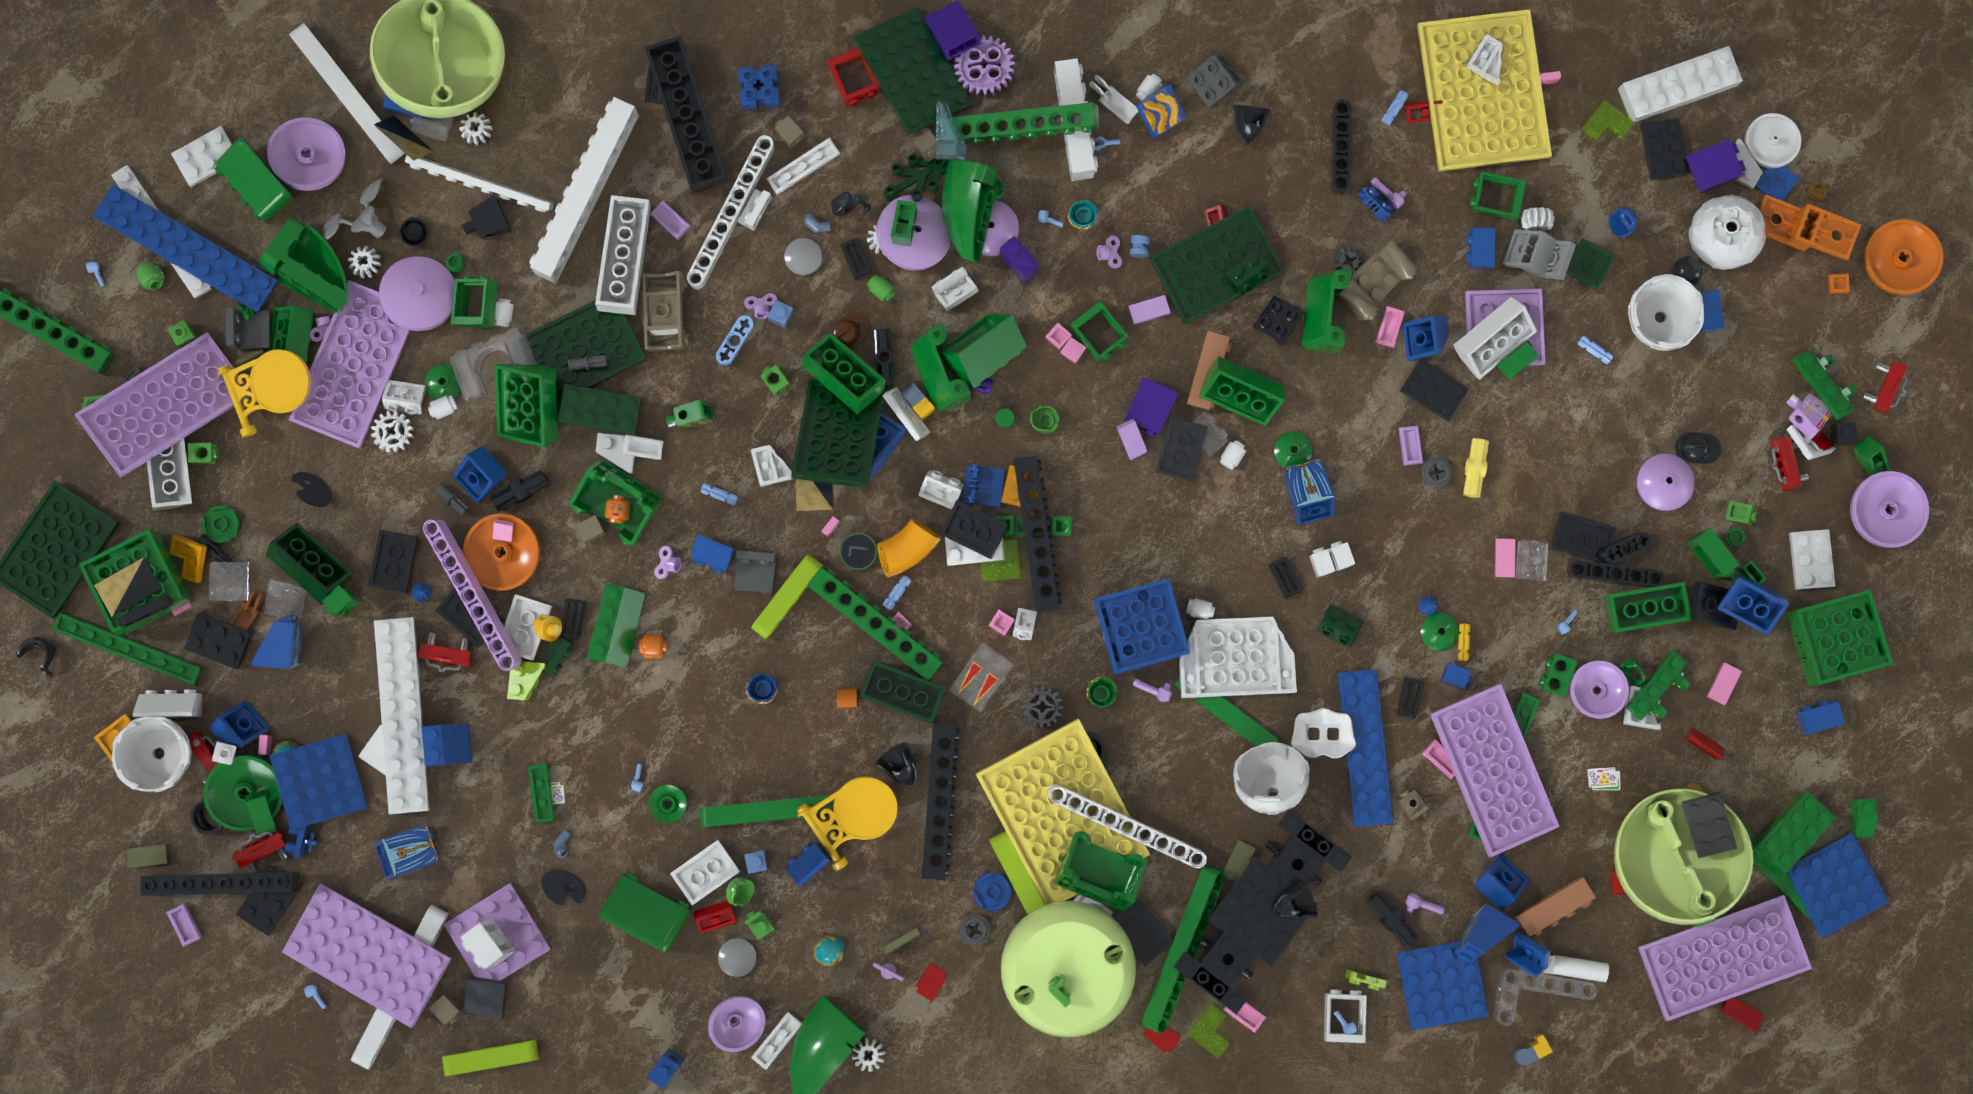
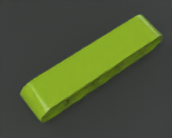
M807 554L754 622L751 629L767 640L824 565L810 554Z
M1006 830L990 838L989 841L1027 914L1044 906Z
M536 1040L442 1056L445 1076L539 1060Z

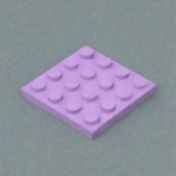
M1542 289L1465 291L1467 333L1512 297L1525 306L1537 330L1525 342H1528L1539 356L1527 366L1546 364Z
M512 883L504 886L444 924L475 977L501 981L551 950V947ZM494 920L516 952L496 966L487 969L479 968L473 960L475 956L472 952H467L462 946L461 942L463 940L461 936L480 922Z

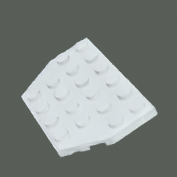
M1273 617L1195 621L1187 640L1190 654L1179 658L1181 698L1297 693L1295 656Z

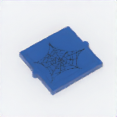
M1788 167L1767 168L1754 187L1765 195L1783 201L1799 177L1790 172Z

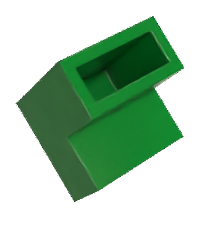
M1752 560L1744 562L1736 569L1734 574L1728 577L1732 584L1738 576L1759 584L1767 579Z

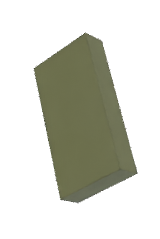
M1238 840L1222 870L1225 872L1226 877L1236 882L1247 867L1256 848Z
M167 844L127 849L128 868L169 864Z
M916 927L883 947L885 952L890 953L919 936L920 931Z

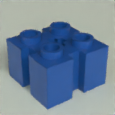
M776 65L761 66V71H754L753 67L738 68L739 84L741 89H745L740 90L743 111L758 110V105L762 104L765 105V109L780 108L778 87H774L779 85ZM762 85L761 90H757L756 87Z

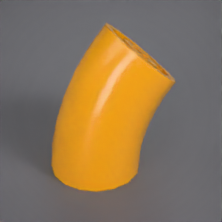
M910 519L901 531L877 544L879 560L885 575L890 578L918 564L936 547L941 537L921 522Z

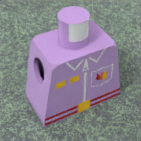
M1793 394L1786 402L1794 409L1789 416V420L1809 440L1820 431L1832 415L1822 400L1812 394H1808L1803 400H1800Z

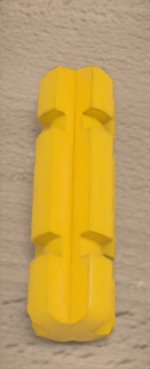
M1462 623L1459 625V632H1461L1458 643V650H1460L1458 653L1459 661L1469 660L1470 635L1468 634L1470 632V624Z

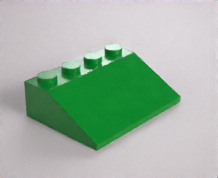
M495 364L497 436L544 448L558 441L556 369L542 365Z

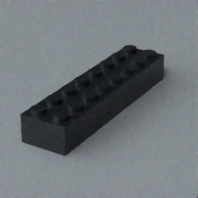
M681 36L646 46L645 51L692 194L729 183Z

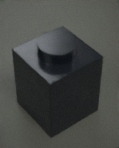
M1856 422L1838 423L1830 426L1831 443L1833 445H1846L1857 442Z

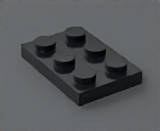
M1679 118L1641 124L1650 180L1688 175L1689 168Z
M1420 359L1400 392L1444 420L1449 421L1469 388Z
M1171 416L1155 472L1193 482L1208 426Z
M956 500L940 535L992 560L1009 525Z
M1561 511L1550 549L1590 561L1604 563L1599 557V552L1604 546L1613 543L1617 527Z
M380 529L368 586L407 593L419 537Z
M1701 581L1695 582L1690 620L1728 630H1736L1738 619L1717 608L1729 589Z
M454 588L435 611L480 648L485 641ZM471 590L470 596L473 599L474 592ZM480 607V614L483 616L484 610ZM497 613L499 619L503 622L504 618ZM492 624L489 625V630L491 632L493 631Z
M197 613L184 649L231 668L239 669L252 633L208 615Z
M1720 792L1681 802L1698 858L1737 849Z
M268 865L264 872L279 871ZM298 892L250 893L236 913V916L265 935L270 936Z
M1137 897L1130 907L1126 910H1120L1112 917L1125 931L1131 942L1134 955L1145 967L1174 941Z

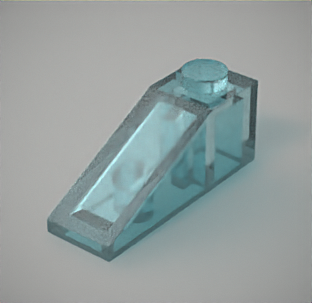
M937 101L936 159L942 161L964 160L966 155L964 139L947 103Z

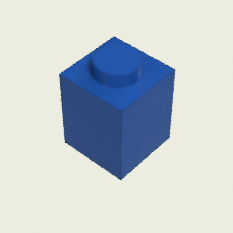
M1448 663L1445 666L1440 682L1464 690L1471 683V671Z

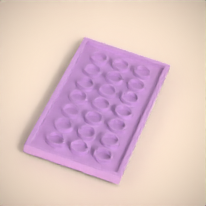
M348 280V302L339 314L334 312L309 371L311 387L308 397L299 408L292 411L289 421L361 449L382 400L386 384L391 379L411 330L396 325L387 317L380 303L379 292Z
M208 332L80 410L75 414V417L121 478L234 407L223 375L218 376V368L229 365L233 369L234 367ZM246 395V396L242 399V401H243L244 399L250 397V396H249V395Z
M1501 684L1494 685L1430 713L1488 857H1493L1560 827Z
M323 883L319 884L282 950V953L410 1028L415 1026L452 959Z
M1785 895L1777 896L1716 918L1715 921L1708 924L1691 927L1638 947L1665 1021L1678 1018L1812 969Z

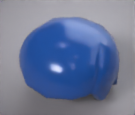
M1620 207L1614 210L1615 212L1608 218L1612 233L1617 237H1625L1633 233L1638 226V218L1635 212L1629 207Z

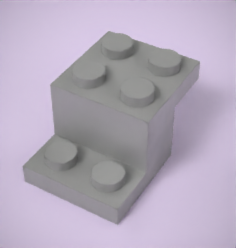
M1515 229L1503 265L1521 268L1538 278L1564 280L1576 244L1569 241H1558L1544 231Z

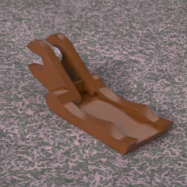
M255 588L251 592L248 601H242L236 614L228 624L248 631L261 611L259 608L266 597V593L262 592L253 606L252 604L259 593V589Z

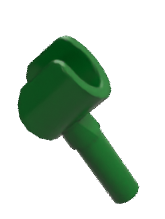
M240 303L237 304V307L242 312L244 321H247L248 318H255L253 308H246Z

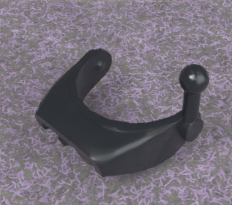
M849 192L838 195L831 202L832 212L838 217L847 215L859 203L867 211L871 209V206L862 200L860 194L851 196Z
M39 637L25 640L18 647L16 656L21 658L32 649L44 650L45 660L40 670L45 671L46 677L51 678L53 674L48 668L54 658L56 647Z
M202 798L190 812L191 821L197 829L196 831L200 834L211 835L223 830L224 826L213 827L206 821L203 814L205 803L204 798Z

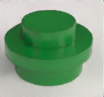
M453 253L447 257L446 267L451 272L456 273L463 270L465 260L460 254Z
M1731 528L1726 533V541L1733 547H1738L1745 542V533L1740 528Z

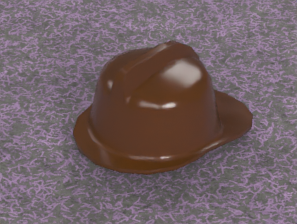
M852 312L833 324L828 334H833L851 349L868 336L870 322L864 314Z

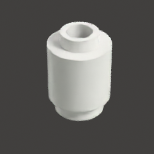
M1154 74L1152 76L1147 75L1137 89L1136 96L1143 100L1148 95L1155 94L1162 88V80Z
M499 298V302H496L494 325L509 327L514 304H510L511 300Z
M452 395L430 402V407H428L431 417H436L437 420L454 413L458 409Z
M1236 440L1234 443L1229 442L1221 456L1220 463L1233 470L1234 467L1238 466L1246 453V450H1244L1245 446Z
M1197 598L1189 599L1186 613L1194 618L1208 620V618H1213L1215 607H1212V602Z

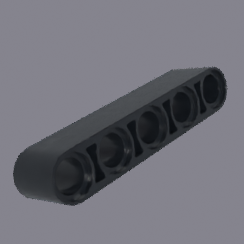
M1344 99L1337 101L1332 110L1331 189L1338 195L1344 194L1347 191L1351 178V104ZM1337 107H1344L1346 113L1338 112ZM1338 125H1343V126H1345L1346 131H1345V132H1340V131H1338L1337 126H1338ZM1337 144H1344L1346 150L1340 151L1337 148ZM1343 162L1346 168L1339 169L1336 163ZM1336 181H1343L1345 187L1339 188L1336 185Z
M1581 560L1572 562L1567 567L1568 576L1578 580L1644 588L1657 587L1664 582L1663 573L1656 569ZM1574 565L1580 566V575L1574 573ZM1594 567L1600 570L1599 577L1593 575L1592 570ZM1613 569L1619 572L1618 579L1612 577L1611 572ZM1632 572H1636L1638 575L1636 582L1631 579L1630 575ZM1651 574L1657 577L1656 584L1650 581Z

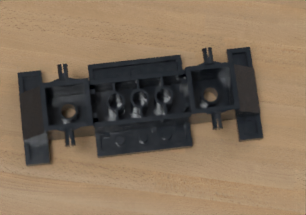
M1290 809L1277 825L1291 836L1279 847L1270 840L1267 842L1268 844L1265 847L1274 853L1268 866L1256 857L1252 858L1208 918L1210 922L1221 930L1210 941L1203 936L1202 940L1204 942L1201 941L1200 944L1205 948L1201 957L1197 961L1184 951L1173 966V968L1236 1015L1248 999L1235 990L1233 986L1241 975L1248 980L1251 979L1250 976L1254 975V973L1246 969L1250 962L1257 956L1272 967L1307 919L1290 920L1275 915L1273 909L1277 900L1302 879L1307 885L1311 881L1319 886L1322 879L1315 874L1325 861L1339 872H1342L1353 857ZM1295 859H1300L1302 862V866L1298 870L1292 867V862ZM1228 953L1231 954L1232 962L1224 964L1222 961L1223 956Z

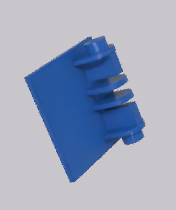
M1368 185L1362 188L1363 191L1358 194L1359 200L1365 206L1373 201L1367 207L1368 209L1374 203L1377 205L1371 211L1372 213L1379 207L1374 215L1380 221L1385 222L1390 215L1395 213L1392 210L1394 207L1390 205L1388 200L1384 201L1379 196L1381 193L1374 186L1370 187Z
M967 465L963 503L1001 507L1005 469Z

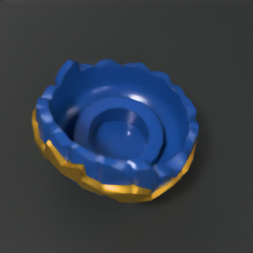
M767 674L755 675L750 679L746 688L748 697L758 704H767L772 701L778 690L775 679Z

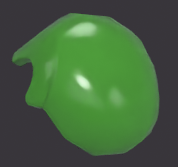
M1039 406L1031 412L1030 422L1033 429L1038 433L1049 434L1059 426L1060 416L1057 410L1051 406Z
M735 878L726 889L728 902L734 906H745L754 894L755 885L746 878Z

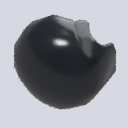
M416 217L404 220L399 229L402 242L412 247L425 243L429 234L427 224Z
M1685 256L1679 258L1674 264L1673 275L1685 278L1686 281L1695 286L1702 278L1703 267L1698 259Z

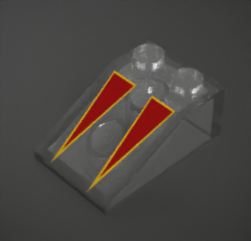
M982 642L949 691L981 712L1014 664Z

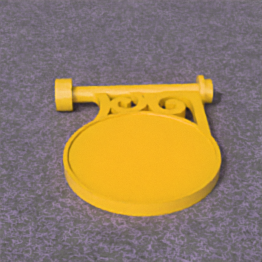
M288 350L266 352L259 358L235 369L230 368L229 365L218 368V376L223 375L243 428L240 429L242 438L257 433L255 425H250L247 417L250 413L259 409H266L274 413L294 411L305 402L310 392L311 377L307 365L297 354ZM250 367H253L251 370V375L241 374L239 375L237 382V376L240 372ZM245 378L247 382L246 385L240 386L239 383L244 384L243 379ZM246 395H249V396H251V398H252V402L249 403V402H250V399H249V398L244 399V401H243V402H244V405H245L246 407H249V408H247L246 410H244L243 405H242V399H243Z
M862 776L846 782L839 790L813 807L807 806V804L801 805L797 809L798 817L803 816L833 859L831 865L835 871L844 868L848 861L844 855L839 856L836 848L841 843L850 839L869 840L886 833L896 819L897 800L894 792L885 782L874 777ZM834 800L833 811L830 808H824L820 812V817L823 820L826 819L825 813L830 814L829 820L822 821L818 819L817 811ZM837 829L839 831L837 836H835V831H832L830 834L831 839L835 841L831 844L826 835L830 830Z

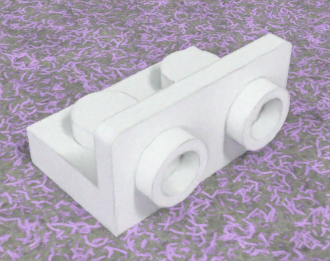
M755 189L739 217L738 223L755 231L772 199L771 194L765 190L760 192Z
M388 380L382 397L384 409L392 412L400 411L421 415L422 402L426 392L425 385Z
M929 470L918 496L952 509L960 496L964 484L956 478L943 476L939 471Z

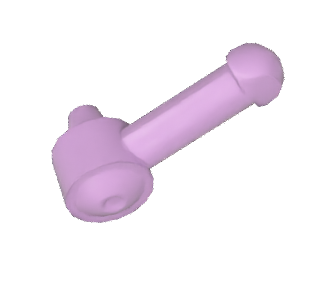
M1375 177L1371 180V185L1386 196L1390 205L1395 209H1399L1404 204V197L1406 196L1404 191L1393 194L1378 178Z
M1138 679L1133 681V686L1155 695L1161 702H1169L1172 696L1171 685L1168 683L1164 687L1156 688Z
M1409 893L1405 902L1407 911L1410 913L1419 907L1437 912L1440 915L1445 913L1444 906L1422 900V897L1416 893Z

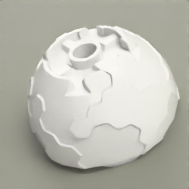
M1725 195L1706 201L1696 211L1689 228V240L1692 250L1712 268L1720 270L1738 268L1751 263L1761 252L1766 239L1765 220L1760 210L1751 201L1736 195ZM1729 222L1735 223L1737 230L1734 232L1728 231L1726 224Z
M1672 274L1654 276L1640 286L1631 297L1628 306L1631 329L1642 343L1651 348L1668 351L1684 347L1700 332L1703 326V297L1685 278ZM1656 313H1661L1664 316L1662 323L1655 320Z
M162 716L140 717L132 720L115 737L112 744L113 767L118 778L130 788L140 791L160 792L173 787L188 769L191 761V747L186 733L178 724ZM158 748L164 750V757L162 759H158L155 756V751Z
M1277 742L1263 743L1240 755L1234 763L1233 776L1236 793L1244 804L1256 812L1277 815L1290 808H1294L1306 794L1309 785V765L1300 752L1291 746ZM1271 792L1278 793L1276 796H1269L1268 794Z

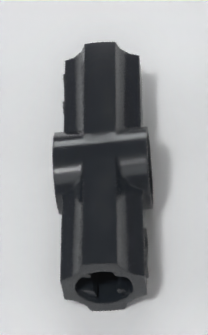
M891 329L874 330L877 373L886 380L885 388L894 387ZM887 354L890 356L888 362L883 363L879 360L880 356Z
M539 470L524 479L521 478L508 485V488L491 496L490 499L496 510L500 512L515 503L527 500L532 496L531 494L547 487L549 483L542 470Z
M1380 891L1367 901L1380 917L1382 924L1390 932H1393L1404 947L1415 941L1418 937L1417 934L1406 923V919L1400 911L1393 907Z

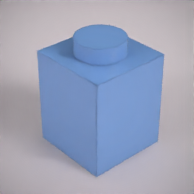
M775 300L767 317L769 321L786 329L794 314V309Z
M765 850L744 855L748 874L769 869Z

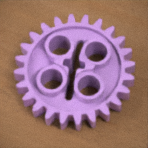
M983 35L982 40H980L981 44L955 58V62L958 64L954 65V69L959 70L955 72V75L960 77L958 79L959 83H964V89L970 87V94L976 90L977 96L984 92L985 97H987L989 91L994 95L995 89L1002 92L1001 86L1008 87L1006 80L1012 81V77L1009 74H1015L1014 69H1012L1015 67V62L1012 61L1014 60V55H1009L1011 49H1005V42L1000 45L999 38L994 42L992 36L986 40ZM993 53L999 55L996 59H990L989 56ZM974 54L980 56L977 60H971L970 57ZM994 71L999 73L995 78L989 76ZM975 72L980 73V76L976 79L971 77Z

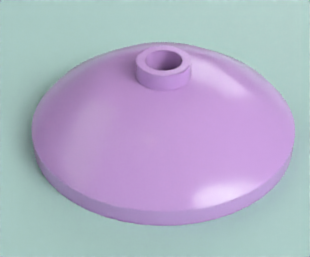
M995 200L990 222L994 224V227L987 230L982 251L983 256H998L1000 254V247L1013 236L1017 238L1019 233V223L1014 211L1005 203Z
M1659 454L1649 458L1641 466L1637 475V489L1641 498L1646 504L1657 510L1671 511L1680 508L1690 499L1694 491L1695 480L1690 466L1683 459L1672 454ZM1667 477L1671 478V484L1666 482Z
M1592 661L1584 664L1575 672L1570 683V696L1575 707L1581 713L1591 718L1603 719L1617 714L1624 707L1629 695V686L1624 673L1617 666L1606 661ZM1595 687L1600 689L1599 694L1594 693Z
M746 996L728 998L716 1006L711 1013L708 1022L709 1036L713 1043L724 1051L738 1052L745 1050L757 1042L762 1035L765 1027V1014L761 1006L752 998Z

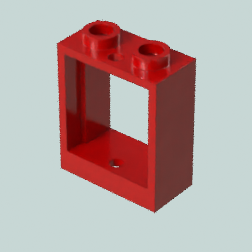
M858 48L827 60L828 67L845 106H854L860 103L861 99L866 97L867 99L873 98L880 92V87ZM862 59L872 85L847 95L836 70Z

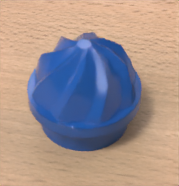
M418 583L412 589V596L416 601L425 602L431 597V588L425 583Z
M1424 596L1419 601V609L1423 614L1431 615L1437 611L1438 602L1432 596Z

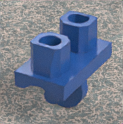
M311 825L294 830L289 828V834L297 835L298 837L296 843L287 841L284 851L293 854L295 858H303L304 851L311 852L313 845L318 846L319 841L314 840L315 833H309Z

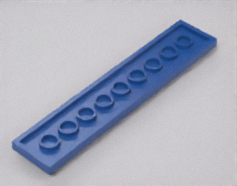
M114 184L92 215L93 218L245 307L253 308V311L257 314L278 284V280Z

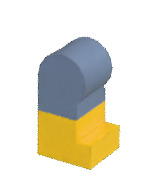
M914 383L901 391L922 421L935 411V407Z
M1539 1033L1534 1036L1536 1042L1525 1048H1517L1513 1053L1516 1063L1527 1066L1552 1053L1553 1051L1545 1036Z

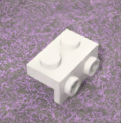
M964 267L953 271L949 276L932 286L936 298L947 312L979 292Z

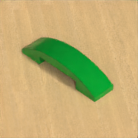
M995 516V519L1009 525L1004 536L1025 537L1022 517ZM1071 516L1049 517L1051 528H1047L1048 536H1071ZM1031 517V519H1033V520H1038V519L1040 518V517ZM1035 528L1032 532L1033 537H1043L1044 531L1041 528Z

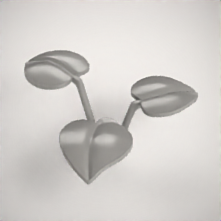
M380 178L374 181L364 190L360 203L364 204L366 208L354 223L340 219L341 215L336 214L326 222L321 236L328 240L336 233L339 225L345 223L352 226V232L365 231L366 233H371L376 238H380L386 231L387 226L378 220L379 217L375 215L374 207L369 206V203L376 197L384 179Z

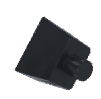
M495 195L471 209L469 215L472 221L462 224L466 235L477 231L481 239L511 232Z

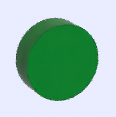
M1001 409L996 413L995 421L999 427L1009 428L1014 423V414L1009 409Z

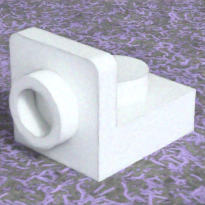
M1018 608L1013 637L1020 640L1032 639L1037 615L1036 611Z
M217 741L212 761L231 765L236 746Z

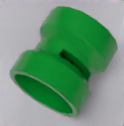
M996 178L994 188L989 187V189L995 191V200L999 201L1005 195V184Z

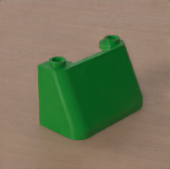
M1336 270L1314 275L1309 279L1302 331V345L1306 350L1339 354L1345 344L1343 329L1331 326L1333 300L1338 289H1345L1349 286L1352 271Z
M943 323L933 326L911 344V353L930 402L935 407V410L940 412L971 401V394L965 381L956 379L949 382L938 354L941 344L947 340V332Z
M599 460L587 469L568 506L572 507L578 514L592 512L620 530L619 536L623 543L634 546L658 511L663 498L609 462ZM613 495L624 496L625 500L631 503L630 517L627 521H624V524L611 523L605 517L606 501L613 499Z
M1076 831L1058 869L1054 883L1111 908L1126 910L1135 902L1148 860L1143 859L1141 855L1136 853L1126 857L1092 844V839L1088 833Z
M627 873V875L622 874L598 917L660 951L670 952L692 911L688 908L689 904L682 900H679L677 903L641 885L637 881L638 877L631 873Z

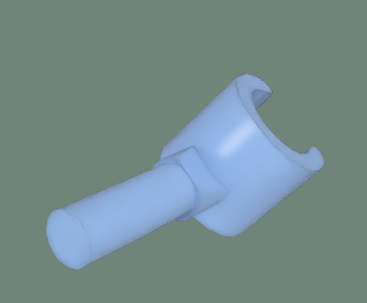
M1100 136L1094 140V142L1099 144L1094 150L1099 151L1105 146L1120 144V140H1105Z
M1040 210L1038 212L1039 222L1052 223L1059 227L1063 226L1064 223L1048 218L1049 211Z
M86 263L88 273L94 272L100 286H105L100 275L99 263Z
M1576 610L1557 626L1561 635L1571 630L1568 624L1578 614Z
M637 764L636 775L631 783L632 789L639 793L644 785L643 782L639 781L642 764Z
M310 985L304 989L307 998L314 996L322 1009L327 1007L320 998L316 985Z
M1338 1011L1334 1012V1015L1341 1022L1346 1035L1354 1034L1357 1031L1353 1022L1347 1024Z

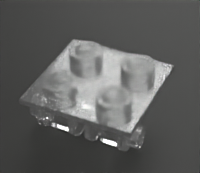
M412 116L410 119V124L413 125L411 131L446 142L455 117H425L423 120L418 116Z
M210 562L209 601H248V596L251 594V589L248 588L249 562Z
M270 578L264 614L279 618L286 615H296L298 619H302L305 597L307 598L309 594L300 586Z

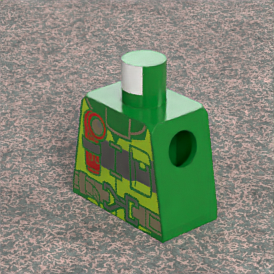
M701 399L674 407V414L666 416L669 427L677 425L683 429L714 422L710 403Z

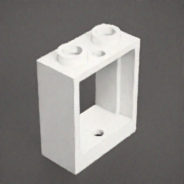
M1330 990V993H1325L1324 1040L1326 1042L1365 1043L1367 996L1361 994V991L1350 990V994H1342V990ZM1331 999L1359 1000L1358 1033L1346 1035L1345 1033L1330 1032Z

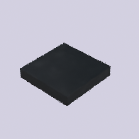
M468 976L466 979L463 1014L502 1020L506 982Z

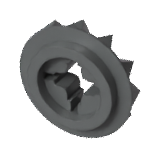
M1351 247L1340 249L1333 259L1335 270H1350L1352 275L1364 263L1363 255L1358 249ZM1346 256L1349 259L1355 258L1352 262V268L1348 264L1342 265L1346 261Z
M1433 457L1428 459L1421 467V476L1424 483L1430 487L1439 488L1449 482L1452 476V469L1445 459ZM1434 465L1437 470L1444 471L1438 475V478L1435 475L1429 474L1434 470Z
M968 915L961 921L959 933L965 943L974 946L980 945L988 939L990 925L981 915ZM979 922L978 930H980L982 935L975 933L970 937L971 929L967 925L975 926Z

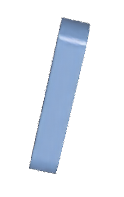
M744 315L737 319L717 351L716 359L720 365L728 366L734 361L752 332L754 323L749 316ZM746 320H748V324L750 327H745L743 329L742 333L745 334L743 337L739 332H736L735 330L738 329V331H740L742 328V325L740 323L746 322ZM732 336L740 337V343L737 346L730 344ZM726 345H728L729 348L735 350L734 353L731 350L728 353V357L730 358L729 360L725 359L724 361H721L722 357L720 355L726 354V352L728 351V349L725 348Z

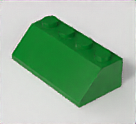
M296 306L273 307L270 327V348H267V352L272 350H288L297 354L306 364L308 360V345L311 340L310 331L313 324V311Z
M1218 356L1208 369L1199 397L1266 426L1285 401V389L1283 385Z
M609 583L605 584L587 655L588 659L625 668L628 667L646 593Z

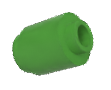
M877 274L867 284L870 288L869 291L882 302L885 300L890 301L895 295V287Z

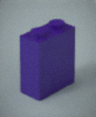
M959 1L950 3L946 7L932 12L929 16L925 17L926 23L947 61L981 44L977 30Z
M1728 139L1686 156L1700 193L1744 177L1743 171H1746L1743 160L1738 161L1736 154L1740 152L1736 142L1732 143Z
M1015 236L1000 247L999 257L1024 285L1039 273L1040 264Z
M1143 377L1124 421L1127 422L1134 419L1137 427L1145 430L1144 433L1151 437L1156 435L1159 437L1178 392Z

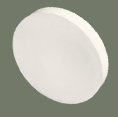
M1769 113L1758 117L1751 123L1746 131L1744 143L1758 165L1765 168H1779L1787 165L1797 156L1801 147V135L1798 127L1791 119L1781 114Z

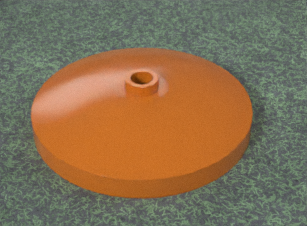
M1909 219L1894 220L1882 225L1871 235L1864 251V265L1871 280L1882 290L1895 295H1912L1923 291L1936 280L1943 265V249L1936 234L1926 225Z
M493 514L482 518L469 530L464 541L463 554L480 585L491 590L505 591L523 585L532 577L539 563L540 545L534 530L521 518L509 514ZM495 519L514 522L512 542L493 539ZM503 549L506 551V555L502 554Z

